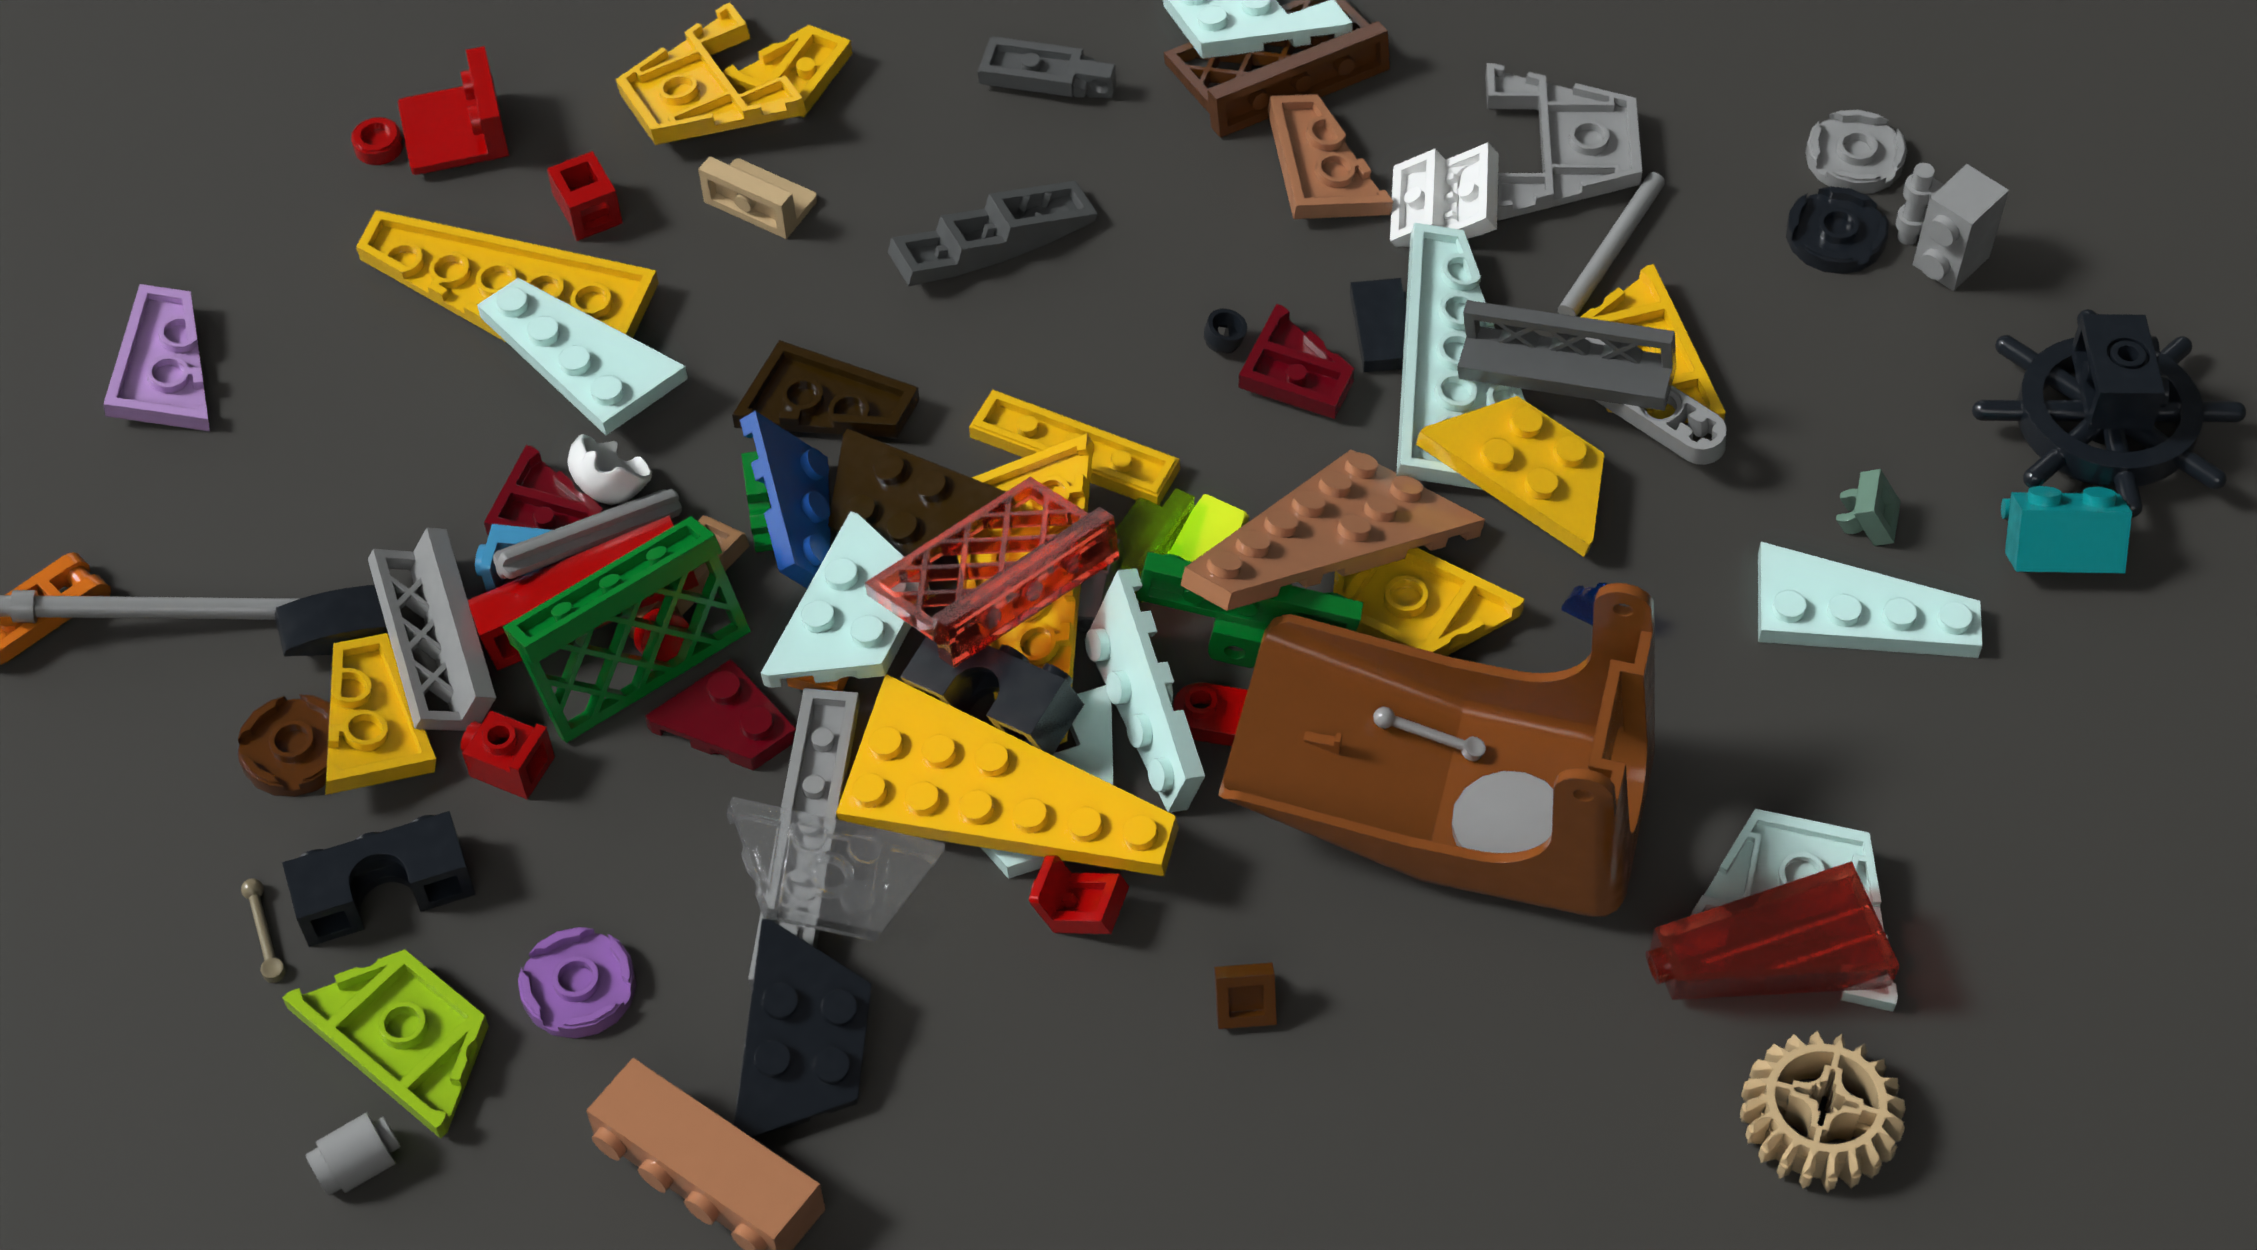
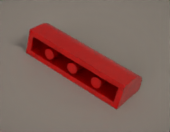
M670 515L469 599V608L478 634L497 671L522 661L519 652L510 644L503 626L674 526ZM693 570L687 575L682 588L684 590L699 586ZM653 593L641 601L639 609L658 601H663L665 595ZM606 621L605 623L601 624L600 626L596 627L595 629L600 628V627H602V626H604V625H607V624H609V623H612V621Z

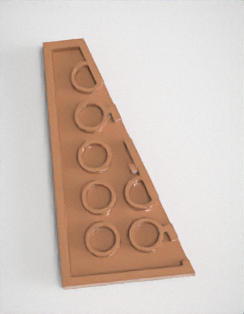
M1349 450L1187 565L1184 569L1181 586L1228 611L1276 597L1280 587L1299 582L1306 588L1320 584L1323 574L1337 571L1344 577L1405 559L1409 549L1422 545L1433 551L1446 547L1448 538L1460 535L1466 541L1480 537L1485 519L1426 489L1418 480L1412 477L1396 476V472L1378 464L1377 460L1372 456Z

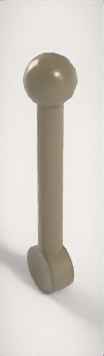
M250 878L241 885V893L250 902L264 957L260 971L267 982L277 983L284 978L286 969L282 961L275 956L260 898L263 894L264 886L258 879Z

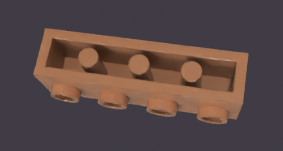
M635 1058L628 1062L586 1110L594 1133L592 1141L605 1155L616 1161L624 1157L638 1166V1173L650 1186L662 1193L671 1189L685 1199L684 1204L688 1210L699 1220L708 1225H712L716 1220L732 1231L731 1236L733 1240L743 1250H793L826 1210L820 1183Z

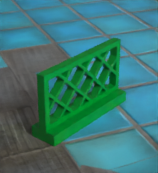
M692 516L503 626L510 644L519 652L559 737L565 743L570 742L751 632L718 556L722 553L715 534ZM706 563L709 575L702 593L682 589L688 573ZM717 591L720 598L715 597ZM653 593L665 595L655 621L636 617L643 599ZM678 599L697 603L688 629L669 625ZM711 606L725 609L731 621L730 624L713 634L701 632ZM606 621L618 623L609 649L589 645L596 627ZM632 626L651 630L642 657L622 652ZM665 634L684 638L677 656L667 662L655 660ZM559 649L571 651L562 677L545 674L539 661ZM585 654L605 659L595 684L575 680ZM618 662L638 666L632 683L620 690L609 688ZM551 686L557 687L556 693H554ZM571 690L591 694L585 711L567 721L563 710Z

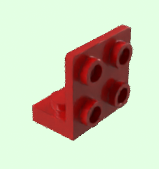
M485 46L466 50L469 70L460 71L463 86L398 100L409 165L413 175L509 156Z

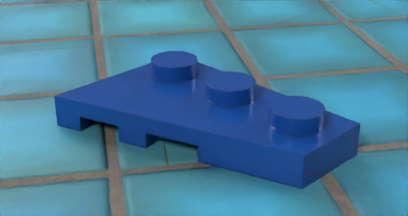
M754 411L740 419L744 437L750 439L753 437L758 454V459L751 462L755 481L764 483L770 500L771 508L767 509L764 516L778 570L783 575L808 589L831 547L830 529L828 527L830 516L828 457L757 411Z

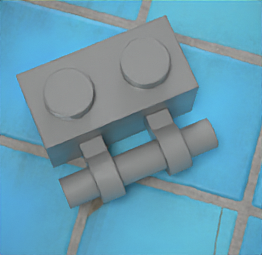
M1919 163L1914 167L1913 174L1908 176L1905 181L1903 196L1906 199V203L1898 210L1895 224L1898 229L1897 239L1904 245H1912L1917 241L1918 235H1920L1912 265L1920 269L1929 278L1937 280L1954 291L1990 257L2009 190L1968 164L1943 184L1933 178L1935 170L1932 165Z

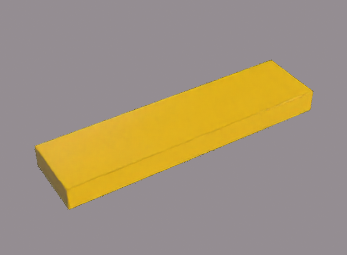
M993 389L969 426L970 438L1023 458L1088 433L1094 444L1090 483L1156 508L1159 507L1180 471L1179 458Z

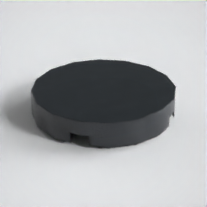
M1830 186L1820 188L1818 194H1813L1809 197L1805 194L1797 199L1789 211L1786 239L1792 252L1806 265L1822 272L1847 274L1862 271L1877 262L1886 247L1889 222L1885 213L1882 217V214L1876 209L1877 203L1869 196L1851 188Z

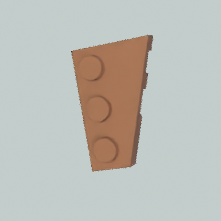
M1318 94L1270 96L1267 111L1293 219L1384 216L1391 214L1394 201L1385 189L1379 191L1371 180L1372 170L1363 158L1357 159L1345 143V132Z

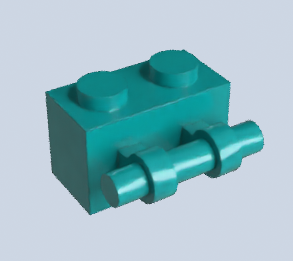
M2034 486L2029 488L2028 492H2011V498L2002 499L2001 517L2002 519H2008L2005 554L2016 572L2125 573L2132 511L2122 496L2114 490L2104 487H2088L2083 490V493H2062L2057 488Z

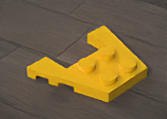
M730 2L715 11L717 19L704 28L701 24L697 23L684 32L686 40L667 53L666 49L660 48L616 79L621 97L655 145L797 117L807 113L803 97L786 75L738 94L712 59L711 55L750 39L746 22Z

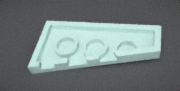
M1765 542L1760 543L1758 551V642L1979 658L1982 649L1981 604L1979 600Z
M1137 568L1117 570L1091 628L1086 634L1084 640L1089 658L1096 663L1106 684L1108 698L1116 705L1127 727L1128 739L1131 745L1137 748L1148 771L1150 785L1159 793L1167 812L1188 810L1205 778L1203 767L1184 710L1173 711L1171 704L1173 699L1172 684L1174 683L1168 662H1157L1150 637L1154 636L1158 631L1151 610L1141 612L1134 592L1142 587Z

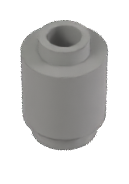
M366 1112L317 1140V1148L305 1154L323 1189L330 1196L340 1189L347 1193L395 1165L396 1161L392 1152L401 1146L384 1116L373 1122Z

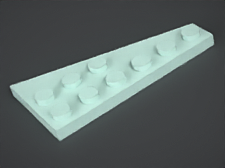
M1414 222L1410 235L1396 476H1409L1421 481L1483 490L1416 445L1420 431L1426 426L1515 396L1525 400L1521 388L1463 380L1458 377L1457 366L1466 339L1463 316L1466 301L1486 303L1479 286L1481 276L1464 230ZM1480 321V326H1481V327H1488V328H1494V329H1495V327H1494V324H1495V323H1488V322H1481V321Z

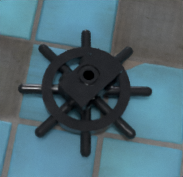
M2086 309L2078 314V328L2074 338L2055 343L2039 354L2012 336L2003 335L1997 339L1995 343L1997 352L2026 370L2017 400H1979L1973 405L1972 414L1980 421H2018L2025 440L2040 457L2023 475V481L2027 487L2042 486L2059 471L2066 476L2087 484L2116 488L2117 494L2122 496L2132 511V518H2134L2143 509L2138 487L2163 480L2178 469L2213 490L2221 489L2226 484L2227 477L2224 471L2194 453L2193 449L2203 422H2240L2246 416V408L2242 403L2236 401H2202L2195 383L2178 365L2192 351L2193 345L2189 338L2179 336L2160 351L2158 338L2150 334L2146 315L2097 314L2093 310ZM2049 385L2071 400H2044L2043 391ZM2055 421H2077L2080 423L2067 433ZM2155 422H2175L2176 431L2169 437L2153 426ZM2126 435L2147 449L2130 452ZM2093 440L2094 442L2105 444L2107 450L2088 444Z

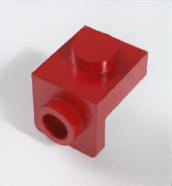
M1046 855L1038 876L1032 884L1029 903L1053 933L1112 934L1130 886L1120 873H1071L1059 856Z

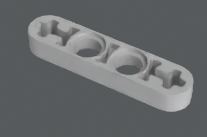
M1585 338L1590 343L1606 345L1600 339ZM1671 386L1667 404L1671 405L1676 411L1673 415L1664 419L1651 417L1646 412L1648 408L1595 400L1685 460L1694 464L1706 465L1714 463L1726 451L1727 427L1724 420L1718 414L1674 386ZM1686 419H1688V426L1684 424ZM1709 433L1712 435V440L1710 441L1702 437ZM1693 434L1702 439L1698 442L1693 441Z

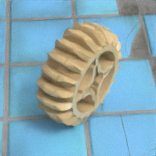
M1818 1030L1810 1036L1808 1045H1805L1795 1034L1787 1040L1785 1049L1773 1044L1767 1050L1765 1059H1758L1753 1064L1750 1072L1751 1078L1745 1081L1741 1093L1743 1101H1745L1740 1111L1741 1122L1749 1124L1746 1131L1747 1144H1762L1758 1154L1760 1163L1775 1159L1780 1162L1777 1169L1779 1179L1789 1175L1791 1170L1801 1174L1799 1180L1802 1189L1810 1185L1812 1178H1820L1827 1193L1835 1188L1838 1177L1851 1189L1859 1183L1862 1174L1872 1179L1879 1173L1882 1162L1888 1163L1893 1158L1897 1149L1895 1143L1901 1140L1905 1129L1904 1122L1900 1120L1906 1109L1905 1100L1896 1097L1899 1090L1898 1078L1883 1077L1886 1070L1884 1059L1873 1062L1865 1060L1867 1055L1865 1043L1854 1051L1844 1048L1845 1040L1842 1034L1834 1039L1832 1045L1824 1044ZM1804 1079H1817L1816 1081L1812 1082L1799 1081ZM1825 1096L1827 1097L1825 1106L1827 1113L1823 1125L1819 1126L1820 1111H1818L1822 1097ZM1789 1125L1795 1127L1801 1133V1135L1794 1131ZM1835 1139L1849 1141L1840 1144H1826Z

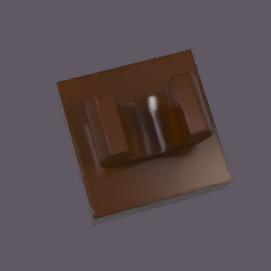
M1273 962L1214 967L1218 1029L1277 1025Z

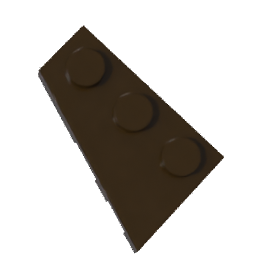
M779 340L732 414L734 428H742L740 419L757 411L786 431L844 434L847 429H850L865 436L897 438L920 400L919 389L917 386Z

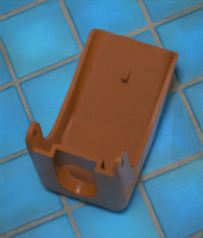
M1612 583L1601 587L1596 594L1594 602L1592 651L1590 655L1575 667L1551 673L1523 672L1452 658L1293 614L1276 617L1265 629L1218 796L1423 882L1589 917H1606L1618 910L1627 894L1655 755V620L1653 598L1645 590L1628 583ZM1383 706L1389 707L1393 710L1395 716L1463 740L1472 736L1478 737L1485 743L1486 750L1479 760L1469 761L1462 755L1461 750L1393 726L1386 729L1380 728L1374 723L1373 715L1378 708ZM1501 771L1526 772L1546 781L1553 788L1552 834L1541 845L1529 850L1513 853L1484 852L1456 846L1452 834L1454 804L1463 790L1480 777Z

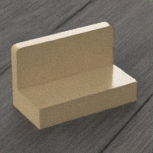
M709 156L698 169L705 203L785 239L790 236L817 203V196L814 191L739 158L734 159L728 165Z

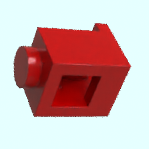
M593 151L547 168L552 194L570 224L576 241L623 224L616 190Z
M490 710L482 723L477 721L471 722L461 740L462 755L470 777L527 800L555 758L547 727L538 723L535 727H532Z

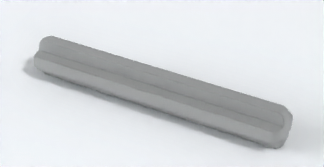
M662 489L498 550L493 555L496 572L502 579H513L571 557L670 515V518L677 517L682 511L679 495L674 489Z

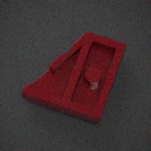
M1276 304L1239 373V388L1335 419L1354 382V368L1340 355L1330 352L1325 347L1324 341L1310 330L1304 333L1289 320L1290 311L1284 306Z
M526 445L488 513L484 525L487 535H489L492 524L555 530L603 512V508L589 495L577 491L574 482L562 471L559 470L556 473L543 462L540 452L536 448Z
M729 659L645 715L647 727L652 733L662 736L664 731L688 739L690 740L691 748L710 755H723L731 763L752 771L791 746L794 742L796 728L732 659Z

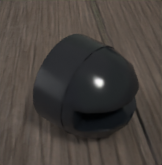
M1225 308L1214 310L1209 315L1204 327L1206 345L1217 353L1219 351L1226 352L1227 354L1234 352L1244 340L1247 332V323L1243 316L1234 310ZM1218 327L1225 328L1224 335L1219 333Z

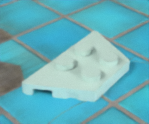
M850 511L761 671L764 686L770 688L782 687V679L813 676L815 683L838 681L848 676L862 679L886 675L930 589L928 579L858 513Z

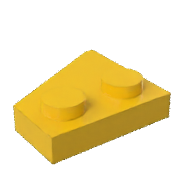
M808 25L791 34L787 40L773 43L758 51L759 60L739 71L734 65H731L723 71V74L735 90L741 94L786 75L803 97L806 112L808 113L853 54L851 40Z

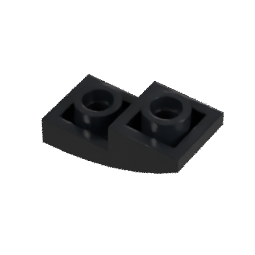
M375 585L327 591L276 607L275 619L284 657L333 655L334 643L388 634Z

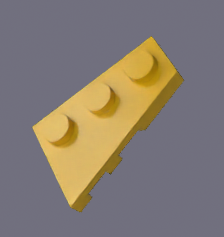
M388 634L334 643L325 795L435 772V754L425 729L414 728Z

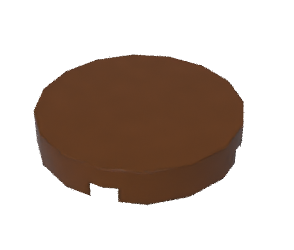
M299 694L301 699L286 700V697L283 696L270 700L252 712L240 728L237 753L244 774L256 788L274 796L296 797L317 791L326 785L330 702L314 695Z

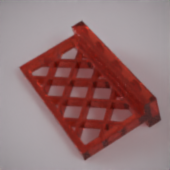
M1029 477L866 581V592L873 600L937 643L940 659L955 668L1119 559L1114 516L1101 507H1098L1091 513H1087L1032 477ZM1030 499L1043 506V510L1014 512V509ZM1071 525L1058 534H1049L1050 526ZM1041 527L1040 535L1011 536L1012 528ZM1003 528L1002 537L973 538L975 534L983 529ZM1029 552L1017 561H1008L1009 553ZM1000 553L999 562L970 563L972 554ZM961 555L960 564L932 565V562L941 556ZM988 579L976 588L966 589L968 580ZM958 580L957 589L928 590L929 581ZM919 582L918 591L894 592L891 590L899 583ZM947 606L932 617L925 613L926 607Z

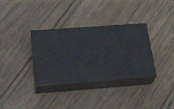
M1401 278L1350 282V298L1363 372L1403 369L1406 303Z

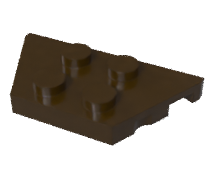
M847 429L842 438L828 527L834 537H836L850 511L858 513L920 571L940 558L942 552L947 548L958 546L973 536L974 532L971 526L995 510L1004 515L1011 510L1014 502L1009 493Z

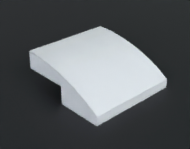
M1488 142L1447 160L1436 149H1433L1394 165L1392 200L1394 203L1391 210L1390 242L1395 247H1410V235L1414 222L1464 230L1467 239L1496 230L1499 153Z

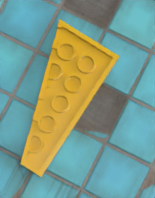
M887 674L884 676L836 811L840 825L1039 857L1057 855L1064 861L1165 876L1179 829L1175 815Z

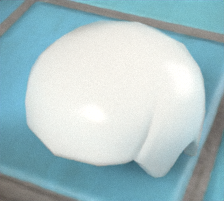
M581 434L571 444L568 468L575 483L585 494L594 500L609 505L624 504L637 495L651 480L652 471L642 457L623 461L617 455L618 443L616 441L597 444L592 437Z

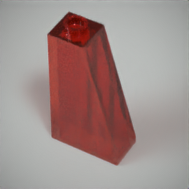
M1852 861L1654 928L1651 941V950L1646 951L1647 964L1654 981L1658 985L1666 984L1672 1000L1882 989L1892 985L1900 967Z

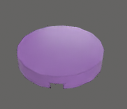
M576 927L557 931L536 944L529 953L530 959L526 962L524 970L521 967L518 977L521 1002L536 1026L553 1036L576 1039L599 1034L619 1021L631 1006L636 989V980L631 957L618 939L607 934L608 937L603 934H597L591 928Z

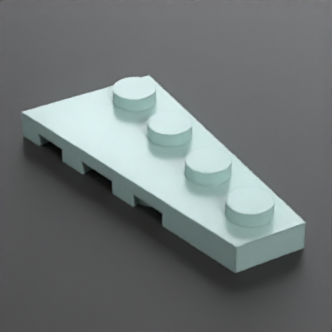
M520 278L515 279L477 304L481 319L605 435L614 431L688 379L686 366Z

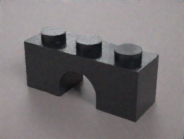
M935 622L900 676L906 684L967 714L981 697L993 692H999L995 702L986 714L996 728L1051 755L1054 754L1084 706L1082 700L1071 687L1073 679L1063 670L1048 663H1045L1042 668L1032 665L1022 653L1008 645L1002 644L999 649L987 645L980 635L964 626H958L957 630L954 631Z
M450 811L438 815L420 816L409 824L383 832L365 833L353 841L327 849L310 850L298 858L282 862L296 919L309 947L365 930L360 913L361 903L366 894L380 884L397 882L408 886L413 891L420 912L476 895Z

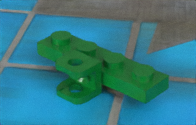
M1147 552L1140 577L1142 587L1136 594L1137 600L1215 618L1208 645L1209 656L1216 661L1246 668L1255 666L1264 631L1274 618L1285 614H1293L1357 631L1364 603L1348 599L1338 593H1322L1288 584L1280 587L1276 597L1226 611L1181 586L1184 569L1192 563L1191 561H1186L1182 557L1173 554L1161 555L1153 552ZM1229 646H1236V647H1239V648H1241V649H1243V650H1242V651H1235V650H1232V649H1230V648H1228V647H1229Z

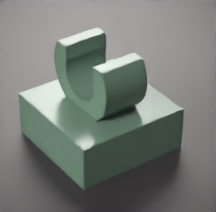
M1881 469L1860 472L1858 489H1848L1840 493V500L1847 511L1852 512L1838 514L1836 521L1843 532L1847 534H1855L1864 530L1874 546L1892 544L1895 541L1901 501Z

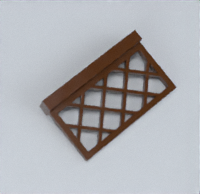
M1295 0L1281 7L1287 14H1291L1328 0ZM1335 0L1352 21L1353 31L1334 38V34L1324 35L1323 37L1314 36L1311 37V45L1293 47L1289 40L1263 43V45L1284 48L1281 54L1258 51L1204 58L1209 60L1206 67L1185 64V62L1195 58L1202 59L1189 42L1164 52V60L1166 66L1210 114L1211 128L1221 138L1268 119L1267 108L1270 96L1318 94L1319 97H1323L1390 70L1388 30L1379 21L1368 24L1346 0ZM1294 49H1304V51L1292 55ZM1220 61L1241 64L1239 71L1217 68ZM1253 65L1263 66L1259 69L1250 72ZM1210 82L1221 83L1214 87L1208 88Z

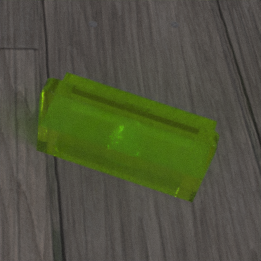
M1175 488L1163 507L1144 498L1136 500L1106 542L1112 544L1114 539H1122L1124 553L1121 570L1137 568L1141 577L1147 552L1161 555L1169 553L1194 508L1193 495ZM1095 564L1093 570L1107 571L1108 565Z

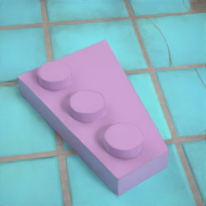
M139 284L103 403L106 417L210 431L191 291Z

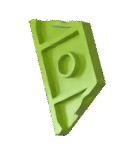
M404 949L378 959L369 967H355L334 975L336 983L303 995L300 988L289 991L282 997L288 1010L441 1139L448 1132L489 1025L482 1012Z

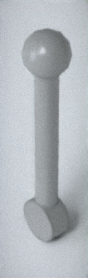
M1380 707L1375 710L1373 715L1374 723L1380 728L1386 729L1393 726L1461 750L1462 755L1469 761L1479 760L1486 750L1485 743L1478 737L1472 736L1463 740L1395 716V713L1389 707Z

